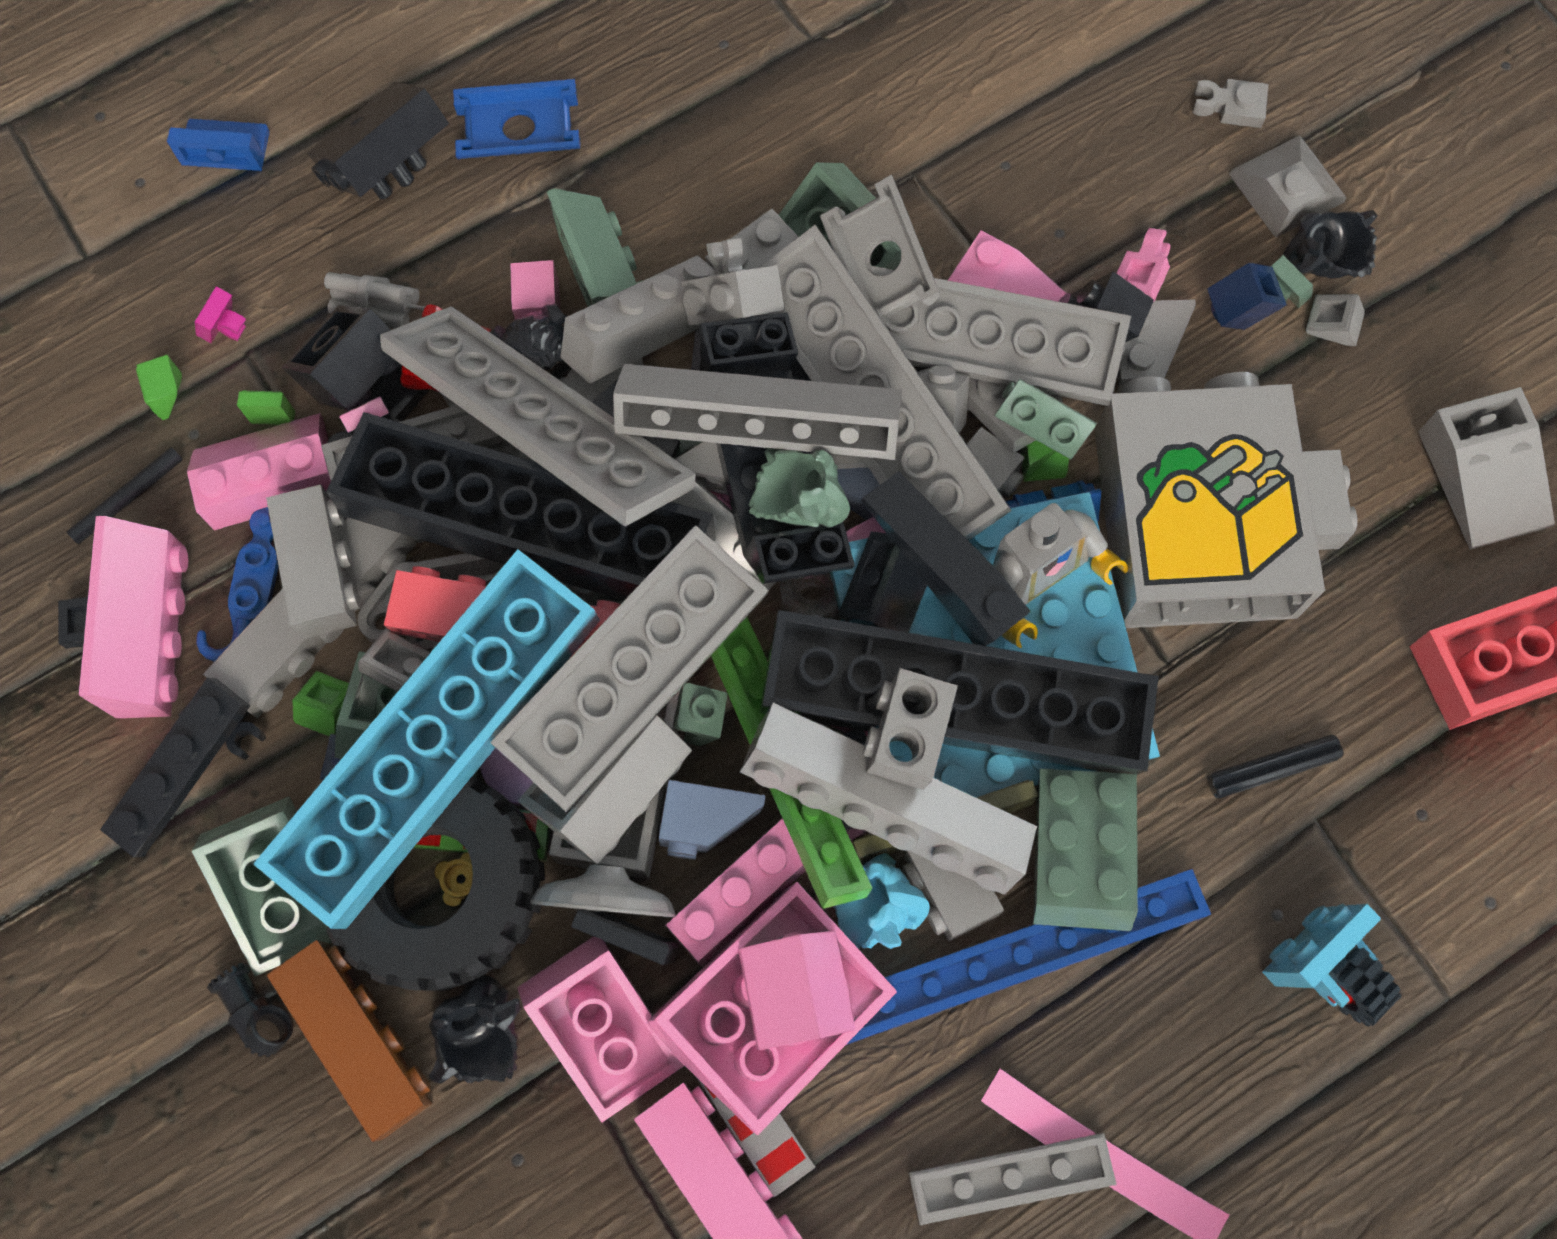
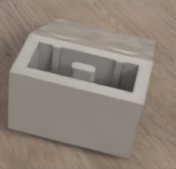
M1521 387L1439 409L1418 431L1470 550L1555 525L1540 428Z

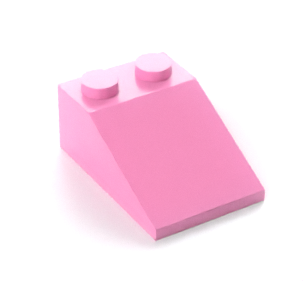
M982 230L948 279V281L1057 302L1066 294L1019 250Z
M593 936L517 987L524 1009L601 1122L607 1120L684 1066L646 1024L653 1016L607 943L602 939Z

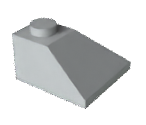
M1300 135L1232 169L1229 174L1275 238L1300 226V220L1306 213L1323 214L1344 203L1347 199Z

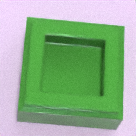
M239 392L237 406L251 424L281 425L294 421L295 410L282 392Z

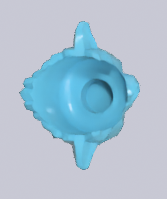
M887 853L878 855L865 865H862L872 886V890L867 898L833 906L836 910L839 928L858 949L860 947L871 948L878 942L890 949L901 946L902 941L899 934L904 928L917 929L929 913L930 905L923 892L910 884L900 868L894 867L896 861Z

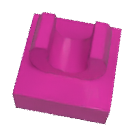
M217 286L215 287L195 320L196 336L212 344L220 331L235 341L239 340L246 328L244 325L246 319L238 313L231 311L232 295Z

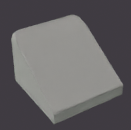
M1316 294L1306 327L1307 334L1347 346H1356L1364 318V308L1359 295Z

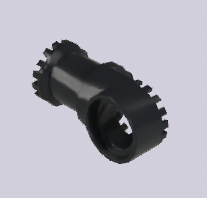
M239 963L236 966H232L230 973L226 969L223 971L224 977L222 974L216 976L217 978L210 981L211 983L207 987L211 994L219 996L230 1015L228 1019L231 1028L236 1029L242 1042L245 1044L244 1047L251 1049L250 1053L254 1054L256 1052L258 1057L275 1055L287 1043L293 1033L294 1023L291 1016L285 1009L272 1005L267 997L260 996L248 976L250 968L247 963ZM262 1020L274 1023L280 1033L279 1039L270 1041L262 1038L257 1032L256 1023Z

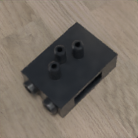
M393 82L307 152L315 163L311 169L327 188L332 186L341 193L348 192L362 197L372 188L380 200H385L392 195L393 189L384 177L392 173L401 187L411 185L415 177L404 161H407L413 171L418 172L425 168L427 161L418 149L444 129L449 122L425 88Z

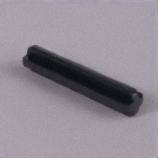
M1328 735L1213 772L1208 777V785L1215 798H1222L1337 761L1344 755L1343 748L1337 736Z

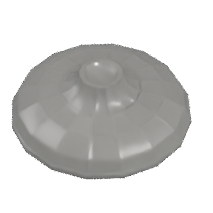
M589 865L587 871L582 876L543 885L536 890L529 903L675 917L671 901L663 894L632 882L623 867Z

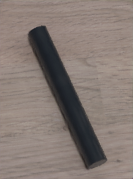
M170 447L67 530L66 533L80 545L94 533L96 516L113 518L182 462L183 459Z

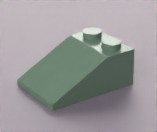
M290 796L200 834L192 849V853L254 976L280 966L316 940L332 943L326 932L327 925L253 864L297 812Z

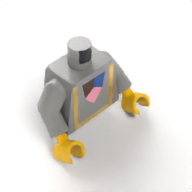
M1056 503L1048 505L1005 535L1000 541L993 562V566L1002 574L1025 605L1086 563L1089 557H1093L1091 569L1109 585L1113 584L1108 577L1112 567L1117 566L1125 574L1128 572V565L1113 551L1106 549L1108 543L1090 516L1075 510H1066L1064 512ZM1022 618L1001 636L1017 647L1022 648L1020 643L1021 633L1023 632V634L1035 640L1038 635V629L1036 625Z

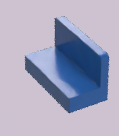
M189 119L186 129L170 127L167 143L181 165L262 171L270 131L266 124Z

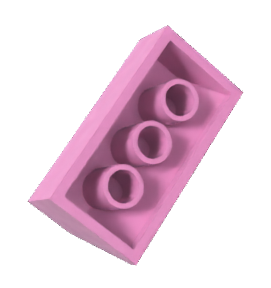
M96 516L79 696L116 719L171 717L172 702H175L178 697V681L174 675L175 658L180 657L182 650L181 636L178 632V618L185 609V596L181 589L182 572H186L188 568V553L185 546L168 530L107 516Z

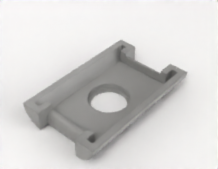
M892 175L874 184L879 197L848 215L837 206L820 215L834 252L886 328L890 327L887 321L888 317L920 300L929 306L940 296ZM882 242H895L901 250L899 266L890 274H876L870 263L873 250Z

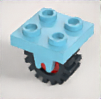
M1341 904L1331 907L1322 905L1316 908L1303 920L1302 925L1305 929L1294 940L1289 938L1272 951L1269 956L1272 962L1262 972L1275 987L1314 988L1333 1007L1338 1005L1340 1011L1345 1015L1350 1014L1354 1021L1362 1022L1365 1026L1369 1027L1371 1025L1374 1026L1401 998L1399 985L1393 982V976L1389 972L1383 971L1382 968L1384 966L1362 940L1381 920L1368 904Z

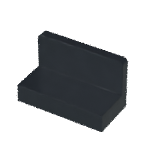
M870 532L837 616L846 622L909 633L927 584L887 533Z

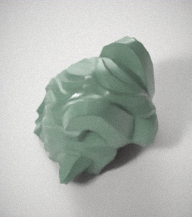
M767 448L764 451L768 462L762 464V471L757 473L756 490L748 505L751 507L749 513L757 518L764 517V519H773L794 525H807L809 527H818L819 524L833 527L842 523L848 517L850 504L838 482V466L834 463L833 457L822 449L815 450L810 454Z

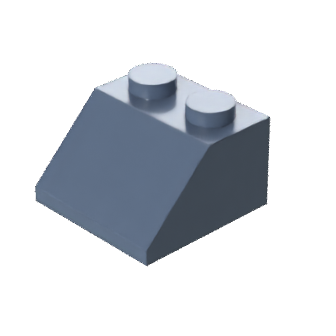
M669 780L659 835L660 846L668 847V856L696 860L697 852H709L758 816L764 806L766 795Z

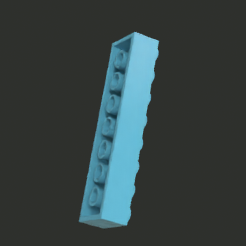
M517 549L253 864L329 928L347 929L492 753L495 747L490 742L558 672L599 623L600 619L595 609Z

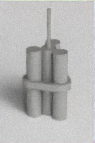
M328 272L324 279V285L327 289H330L332 297L328 303L329 314L339 305L370 308L388 327L395 329L409 323L408 313L411 308L424 310V306L416 305L419 300L418 289L392 284L389 279L371 275L359 277L345 273Z

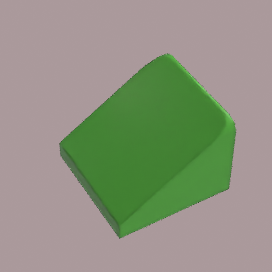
M316 671L293 699L294 722L316 732L334 737L336 734V724L349 683Z

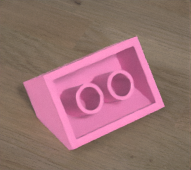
M320 413L193 450L187 475L196 512L213 530H218L250 520L251 515L256 510L268 507L267 497L320 484L327 491L331 480L321 446L328 442L322 415Z

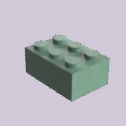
M1040 769L1037 785L1038 797L1036 799L1037 829L1035 834L1033 924L1131 931L1138 913L1137 774Z

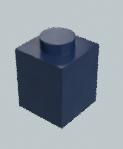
M1247 263L1207 288L1212 301V314L1221 327L1246 330L1287 306L1274 269L1270 266Z

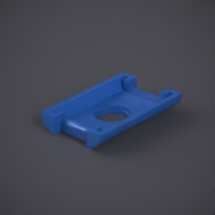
M575 79L453 89L454 107L457 116L465 115L466 139L455 140L457 159L581 149L579 131L571 130L570 106H578ZM513 116H527L534 122V132L526 139L511 140L503 133L505 122Z

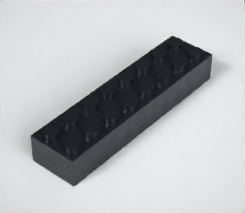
M365 412L362 414L326 491L341 516L504 565L518 549L560 582L623 601L695 525L711 540L715 541L716 539L712 513L669 502L631 524L624 526L537 462Z
M778 610L774 622L759 713L766 714L772 703H775L816 723L869 731L871 726L879 728L883 711L876 709V702L884 680L891 682L898 670L902 668L958 686L943 740L944 745L1108 773L1138 775L1148 770L1159 676ZM913 695L902 697V703L908 712L916 715L924 713V705L919 698Z

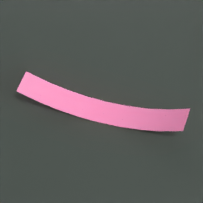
M999 1069L981 1100L1045 1145L1096 1134L1028 1089L1002 1069ZM1106 1140L1117 1184L1109 1187L1193 1239L1218 1238L1229 1214L1156 1172Z

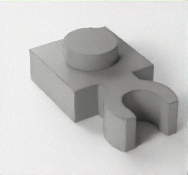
M1227 79L1224 88H1220L1216 83L1209 80L1198 81L1194 95L1204 96L1208 100H1196L1193 107L1195 115L1209 116L1214 112L1221 113L1220 123L1255 128L1262 127L1266 119L1268 84Z

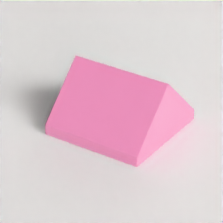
M836 931L800 934L738 949L757 1051L855 1031Z

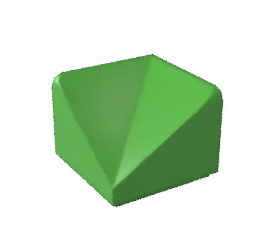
M165 355L137 364L136 368L144 401L162 420L170 417L182 379L181 371L170 357Z
M1037 440L1021 448L1020 454L1024 457L1022 463L1023 481L1063 479L1066 477L1069 458Z

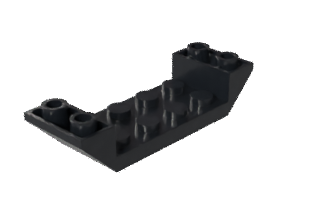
M788 312L700 323L701 371L793 379L791 368L799 352ZM716 443L742 553L763 584L853 569L855 564L843 522L833 527H826L821 524L818 527H809L807 525H794L773 519H764V517L757 518L749 513L751 507L748 505L756 490L757 473L762 471V464L768 462L764 453L767 448ZM800 451V452L805 453V454L813 453V452Z

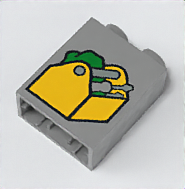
M1232 372L1209 380L1205 384L1204 389L1171 391L1170 382L1165 378L1142 377L1122 384L1117 389V394H1112L1110 405L1105 406L1096 426L1095 439L1109 550L1113 551L1128 565V572L1126 574L1117 566L1111 568L1125 627L1139 628L1298 619L1325 591L1292 384L1259 386L1257 375L1249 372Z

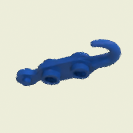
M268 507L258 509L251 515L249 526L253 532V538L241 548L236 559L228 596V608L233 626L231 642L222 649H213L207 643L206 632L200 630L197 633L196 644L199 652L210 661L215 662L272 600L279 565L276 549L272 546L273 533Z

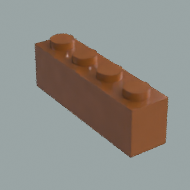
M316 940L268 973L267 977L371 1141H380L433 1103L426 1094L432 1089L422 1071L416 1065L409 1068L401 1056L400 1052L405 1049V1046L397 1032L391 1025L388 1024L383 1027L373 1012L379 1007L371 992L364 984L357 987L347 971L352 968V965L344 958L345 952L339 945L331 947L327 942Z

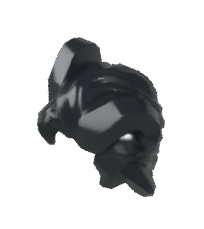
M1374 210L1362 213L1355 211L1340 213L1326 211L1323 214L1306 213L1300 220L1299 232L1290 241L1283 255L1302 274L1311 273L1330 279L1348 275L1354 278L1371 275L1372 268L1375 267L1374 252L1376 250L1375 242L1377 236L1373 234L1375 229L1370 225L1378 217V214Z
M548 304L543 306L542 315H529L518 318L508 325L506 329L497 325L490 333L542 369L550 370L553 365L563 361L561 359L564 326L562 324L565 322L567 315H564L556 304Z
M481 976L469 984L460 995L445 999L434 1010L431 1022L429 1023L432 1036L435 1038L437 1058L434 1068L429 1074V1078L433 1082L442 1084L453 1075L459 1081L464 1079L467 1083H473L474 1081L482 1082L485 1079L505 1082L506 1077L512 1078L513 1070H517L515 1061L518 1057L516 1054L518 1036L515 1033L514 1019L521 1010L519 998L507 1002L509 991L498 980L490 976Z

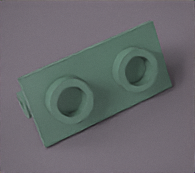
M1020 378L1016 384L1010 382L1002 394V398L1005 400L995 413V417L1069 459L1074 457L1097 425L1095 421Z

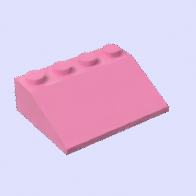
M796 882L785 888L659 1009L646 1024L682 1064L755 1135H759L897 991L801 885ZM836 931L855 1031L757 1051L738 949L800 934Z

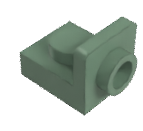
M685 683L681 687L674 727L677 730L685 731V743L702 746L721 737L728 693L691 683Z

